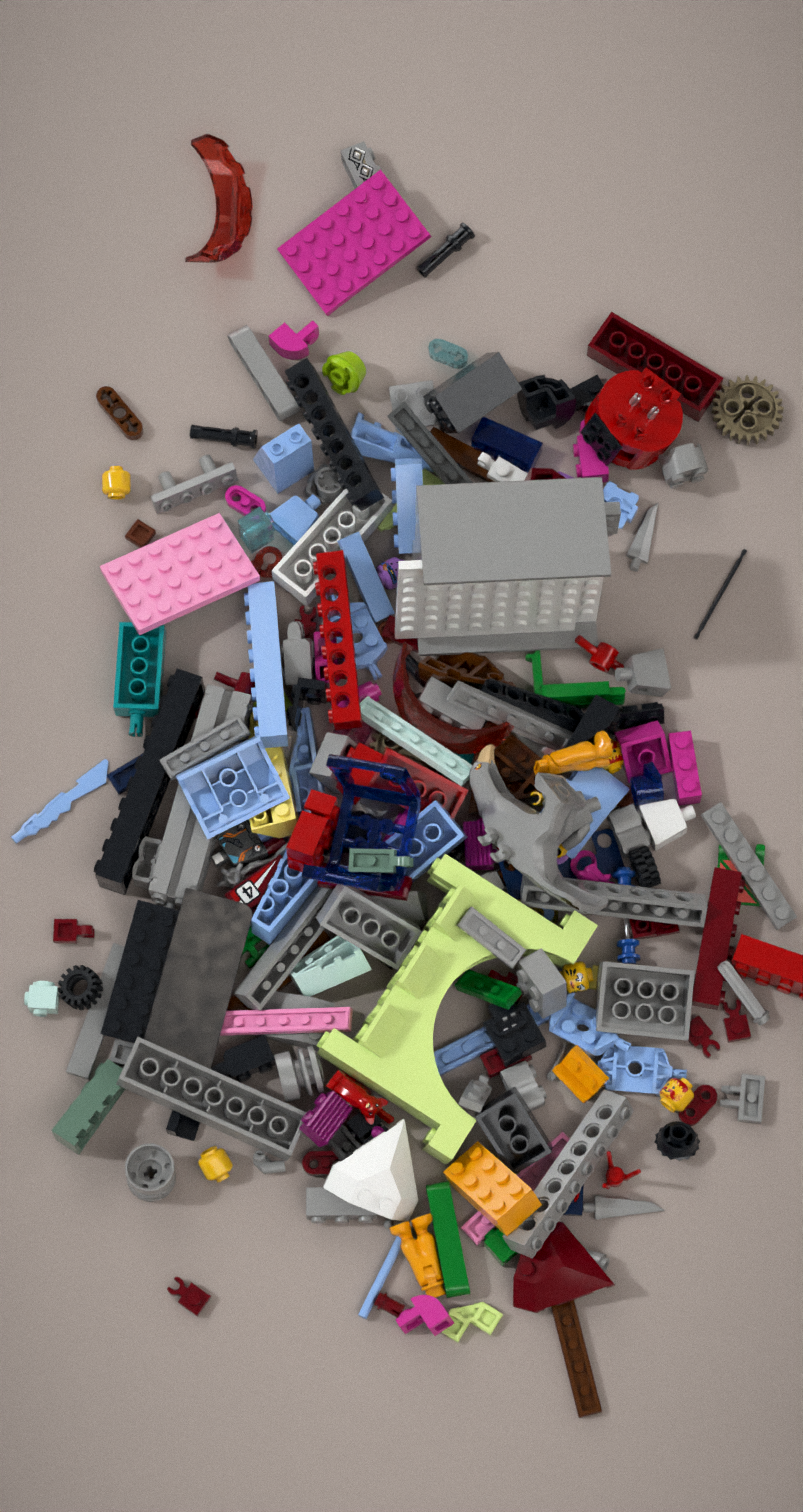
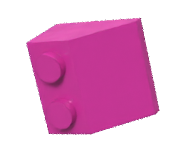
M658 720L614 732L615 739L623 756V768L628 783L672 771L665 733Z

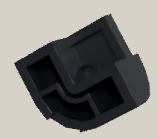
M540 375L518 382L522 388L517 393L521 413L525 421H530L535 430L550 425L557 429L565 425L574 415L576 397L562 379L558 381L553 378H545V375Z

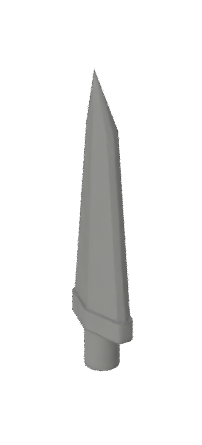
M658 503L647 510L633 543L627 552V557L632 559L630 565L632 571H638L640 563H648Z
M595 1196V1203H583V1212H595V1219L665 1211L648 1201Z

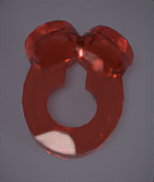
M267 546L256 554L255 559L251 563L260 577L272 578V570L282 560V553L276 547ZM273 553L276 556L275 562L269 564L265 570H262L264 555Z

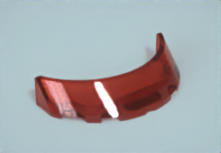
M204 134L192 139L191 146L203 160L211 177L216 198V219L212 234L206 245L198 253L186 257L185 262L216 263L226 260L241 249L244 238L250 232L253 204L250 187L246 186L243 174L246 173L241 163L236 162L233 155L227 149L230 146L218 137Z
M404 642L393 671L394 699L402 719L455 754L478 753L487 745L493 744L495 747L501 745L515 727L507 721L485 729H462L448 725L426 711L415 697L409 684L405 659L413 647Z

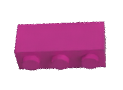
M691 730L668 733L667 745L677 803L679 806L700 803L702 792Z

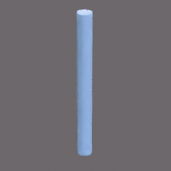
M396 1237L358 1314L363 1319H367L401 1250L400 1237Z

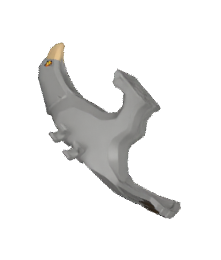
M492 744L484 747L477 761L474 762L470 769L469 782L479 815L483 819L484 830L487 833L484 836H478L477 839L483 846L493 843L499 848L498 852L490 854L492 859L496 863L505 859L544 892L577 910L595 914L600 912L601 909L606 908L609 897L589 892L565 881L557 864L558 847L572 834L574 818L580 810L585 808L586 804L563 776L538 772L535 776L534 786L545 795V808L541 813L537 812L527 804L515 799L507 789L495 764V746Z

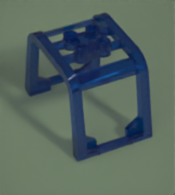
M329 754L326 766L335 774L343 786L342 804L326 867L304 864L302 877L376 892L398 891L404 882L407 867H396V874L392 875L387 873L348 872L349 866L339 864L344 847L354 849L397 850V856L410 857L420 812V791L405 767ZM352 768L380 772L382 779L398 783L405 793L357 785L350 774ZM354 797L408 806L405 825L395 824L390 819H372L368 815L352 816ZM348 825H356L362 830L368 831V840L362 837L356 839L346 838ZM381 831L386 835H393L394 833L403 834L400 848L380 841L382 838Z

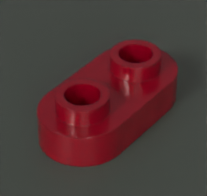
M701 1085L693 1092V1100L682 1112H678L680 1122L694 1126L716 1104L718 1097L716 1090L712 1086ZM702 1093H708L710 1098L707 1100L703 1099ZM691 1109L695 1112V1115L690 1117L686 1114V1111Z
M311 1151L303 1157L302 1166L305 1173L310 1176H328L333 1163L340 1161V1159L333 1151ZM317 1161L319 1165L316 1168H311L310 1163Z

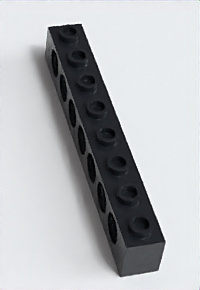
M306 357L285 370L288 377L286 383L292 392H296L297 395L294 398L299 407H304L305 412H303V416L309 424H313L314 428L311 431L317 440L321 439L323 443L320 445L321 450L326 457L330 456L331 461L328 462L334 473H339L340 477L337 478L343 490H348L349 494L346 497L352 506L356 505L362 512L384 498L315 367Z

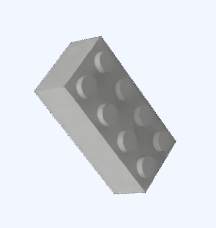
M342 879L339 880L316 916L321 926L398 970L422 933L418 924Z

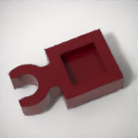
M302 605L299 610L301 620L295 619V622L300 621L304 624L305 638H310L314 642V632H316L317 623L311 621L317 616L316 607H313L312 613L307 615L304 613L305 606Z
M739 1000L735 1001L736 1009L734 1010L728 1008L727 1002L723 1004V1011L729 1016V1018L723 1019L728 1043L751 1038L746 1014L739 1015L741 1009Z
M698 1015L690 1021L688 1041L694 1049L701 1045L703 1055L709 1059L711 1054L707 1051V1048L712 1046L716 1051H719L720 1045L717 1041L709 1039L713 1032Z
M175 1277L174 1280L180 1284V1287L177 1290L168 1287V1292L173 1296H181L178 1304L198 1317L211 1299V1296L193 1283L188 1288L185 1287L183 1280Z

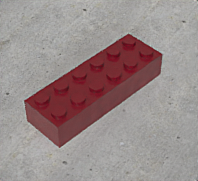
M613 312L609 314L588 344L587 356L616 374L630 370H638L642 373L647 367L681 393L677 401L681 403L683 414L697 422L700 421L713 402V399H715L716 392L721 390L723 377Z

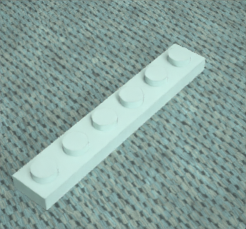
M367 696L360 702L362 721L461 787L470 779V769L472 767L470 763Z

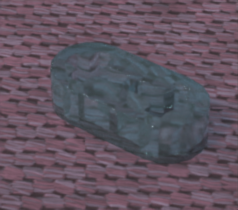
M434 339L429 343L428 353L431 359L455 369H461L466 366L468 353L464 348L443 339ZM441 346L442 351L435 353V349ZM461 354L462 359H459L458 362L455 361V357Z

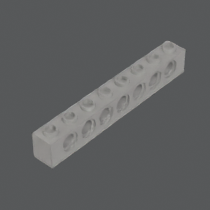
M523 875L520 902L527 907L569 912L575 910L578 913H585L544 892ZM564 878L565 881L584 890L609 897L606 908L601 909L600 912L594 915L704 927L708 908L706 894Z
M605 1089L603 1090L534 1190L542 1205L508 1236L503 1235V1239L512 1251L533 1259L542 1248L544 1241L555 1229L557 1222L567 1211L570 1203L580 1192L581 1187L593 1173L601 1158L605 1156L607 1149L614 1139L618 1137L622 1127L630 1119L634 1110L626 1097Z

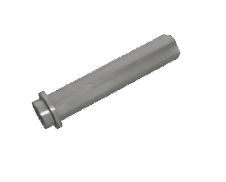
M728 960L720 963L717 967L719 972L754 1018L753 1022L759 1026L766 1023L770 1019L769 1011L764 1010Z

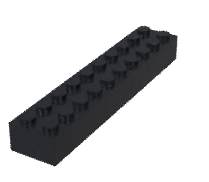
M178 668L175 674H171L169 677L167 695L163 694L159 703L161 710L159 715H155L152 720L151 728L153 730L151 735H147L144 740V753L142 756H138L136 760V773L134 777L131 776L127 783L128 793L126 798L122 797L119 803V816L112 821L110 831H112L109 839H105L102 847L104 854L101 860H97L94 867L99 887L124 896L132 879L133 866L139 858L140 843L145 836L148 837L171 780L161 765L160 759L185 745L195 719L194 714L199 709L205 694L202 676Z

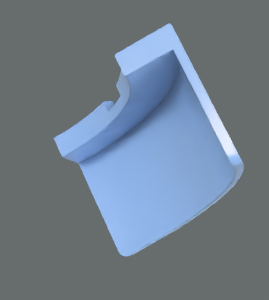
M595 767L589 771H574L569 779H566L575 791L582 792L585 800L597 797L601 805L600 810L591 813L593 821L590 824V831L582 842L571 850H567L566 855L571 859L577 856L609 813L630 790L603 768Z

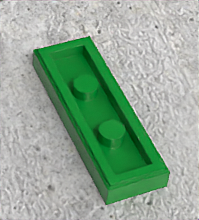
M470 969L455 984L457 991L508 1010L522 994L519 987Z

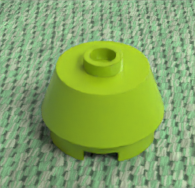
M346 351L329 356L326 363L322 366V373L324 377L327 375L333 384L330 386L332 390L340 395H345L346 393H354L358 390L366 376V368L358 355L351 351Z

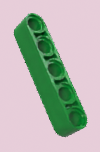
M449 1181L426 1185L446 1297L452 1298L470 1294Z

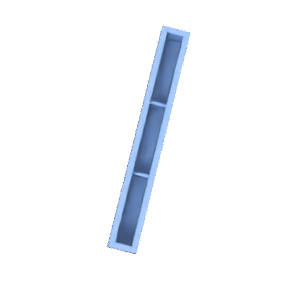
M274 581L254 583L248 586V593H244L245 606H249V611L245 612L246 625H251V630H247L248 644H252V649H248L249 663H254V668L250 669L251 682H255V688H251L252 701H257V707H253L254 721L258 720L259 725L254 727L255 736H260L264 748L288 746L275 584Z

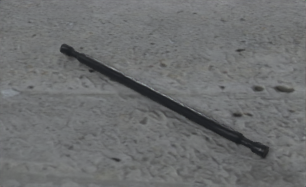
M746 549L742 550L741 556L733 566L694 639L697 640L701 631L704 629L739 567L743 556L746 554Z

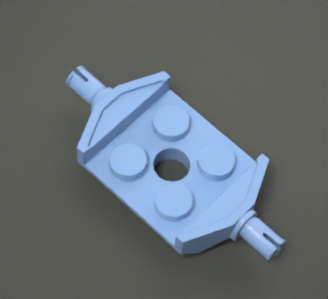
M337 595L330 596L332 601H335L338 598ZM350 603L353 634L359 633L363 636L360 642L354 643L357 670L369 669L373 679L378 680L377 676L380 679L383 675L377 667V662L388 650L387 644L383 641L366 609L365 603ZM333 616L329 621L337 622L341 617ZM337 637V643H340L343 638Z
M575 993L567 994L566 1007L550 1015V1032L574 1045H578L595 1056L603 1054L614 1046L626 1052L631 1047L632 1043L619 1038L618 1033L596 1031V1010L574 998ZM585 1025L589 1030L580 1031L577 1026Z
M614 1046L605 1051L601 1060H598V1063L594 1062L609 1077L608 1081L604 1084L605 1090L648 1093L660 1096V1090L669 1079H681L682 1077L686 1079L687 1069H672L673 1066H670L663 1048L631 1046L628 1052ZM631 1063H638L642 1071L638 1074H632L628 1066Z

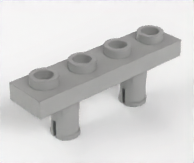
M204 455L199 459V463L205 474L178 485L175 484L170 472L161 473L158 478L164 491L151 496L156 513L167 512L175 506L189 503L194 498L208 495L218 488L229 486L238 481L233 463L231 462L216 468L211 456Z

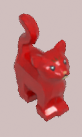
M337 1070L327 1083L326 1087L334 1090L353 1107L360 1109L369 1124L373 1125L376 1115L389 1124L394 1122V1117L382 1108L389 1102L383 1098L372 1096L370 1089L344 1071Z

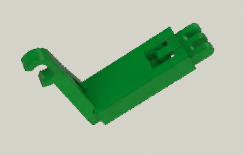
M536 650L534 654L528 653L525 656L526 661L532 662L533 688L536 694L576 706L580 709L588 708L595 695L615 705H623L625 703V688L609 687V681L543 685L540 650Z

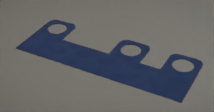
M611 829L595 831L592 835V840L597 852L595 855L597 868L602 874H611L612 876V873L617 871V868L625 867L615 836ZM599 835H609L611 845L607 848L601 847L597 842ZM570 857L567 861L558 865V869L564 878L578 879L571 870L570 863L572 859ZM590 857L581 858L577 863V870H584L586 866L591 865L592 859ZM504 860L498 862L508 894L516 900L520 899L523 874L517 869L515 871H508L504 867Z

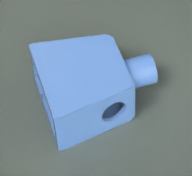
M313 494L305 502L295 495L268 515V523L290 543L295 545L319 518L315 510L321 505V501Z

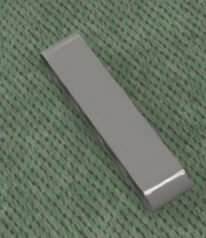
M245 325L229 334L230 344L278 420L282 422L300 412L296 400L249 326Z

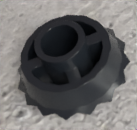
M670 1122L664 1127L659 1128V1132L655 1134L656 1139L654 1142L657 1144V1150L661 1151L662 1156H667L670 1160H688L690 1156H694L696 1151L699 1150L700 1140L698 1139V1134L690 1125L684 1122Z

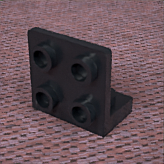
M298 677L297 685L293 684L291 693L293 706L289 705L287 714L289 726H292L293 733L298 734L297 729L300 725L301 709L303 708L304 701L311 705L327 703L325 681Z

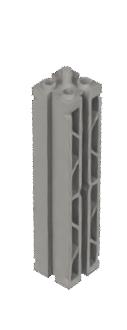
M207 684L205 697L201 704L191 741L238 714L248 729L250 714L253 712L254 707L252 696L238 691H226L225 688ZM245 739L239 741L238 743H236V744H234L233 746L227 748L226 750H228V749H230V748H232V747H234V746H236V745H238V744L244 742ZM179 784L153 871V880L150 882L148 891L151 894L152 901H155L154 904L175 909L177 905V910L180 911L186 888L202 892L218 835L207 840Z

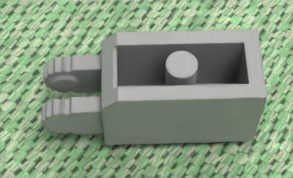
M300 621L289 623L287 628L288 639L283 640V644L280 645V654L284 658L282 676L283 680H285V685L297 684L298 677L316 680L314 642L310 638H305L304 624Z

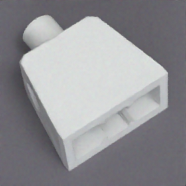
M676 799L639 806L644 819L642 822L645 829H648L650 832L654 851L686 834V821L696 818L692 805L680 809Z

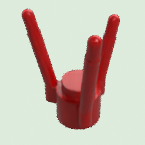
M607 1151L608 1170L605 1176L607 1183H603L602 1187L606 1189L619 1187L623 1181H629L630 1178L640 1174L641 1170L637 1169L629 1174H624L620 1167L613 1165L611 1152Z

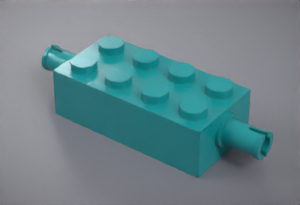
M119 622L113 708L116 716H130L128 735L135 737V732L137 737L143 736L144 717L159 715L161 710L159 703L163 690L166 646L165 624L139 635L132 622Z

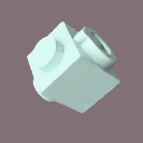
M49 981L33 982V985L29 986V992H25L24 1005L28 1006L30 1013H33L34 1016L46 1017L47 1014H58L60 995L58 987L55 986V983Z

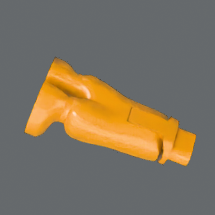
M599 731L594 737L595 745L591 742L583 741L551 752L550 756L548 754L544 755L541 760L535 762V775L538 772L557 775L569 771H589L595 767H607L610 764L608 757L612 756V744L609 735L605 731Z
M431 1213L411 1220L417 1239L413 1238L409 1221L392 1226L389 1230L392 1235L401 1238V1250L412 1268L421 1291L425 1290L426 1295L436 1298L446 1293L442 1285L444 1280H442L443 1275L437 1256L435 1239L433 1234L427 1230L433 1220Z

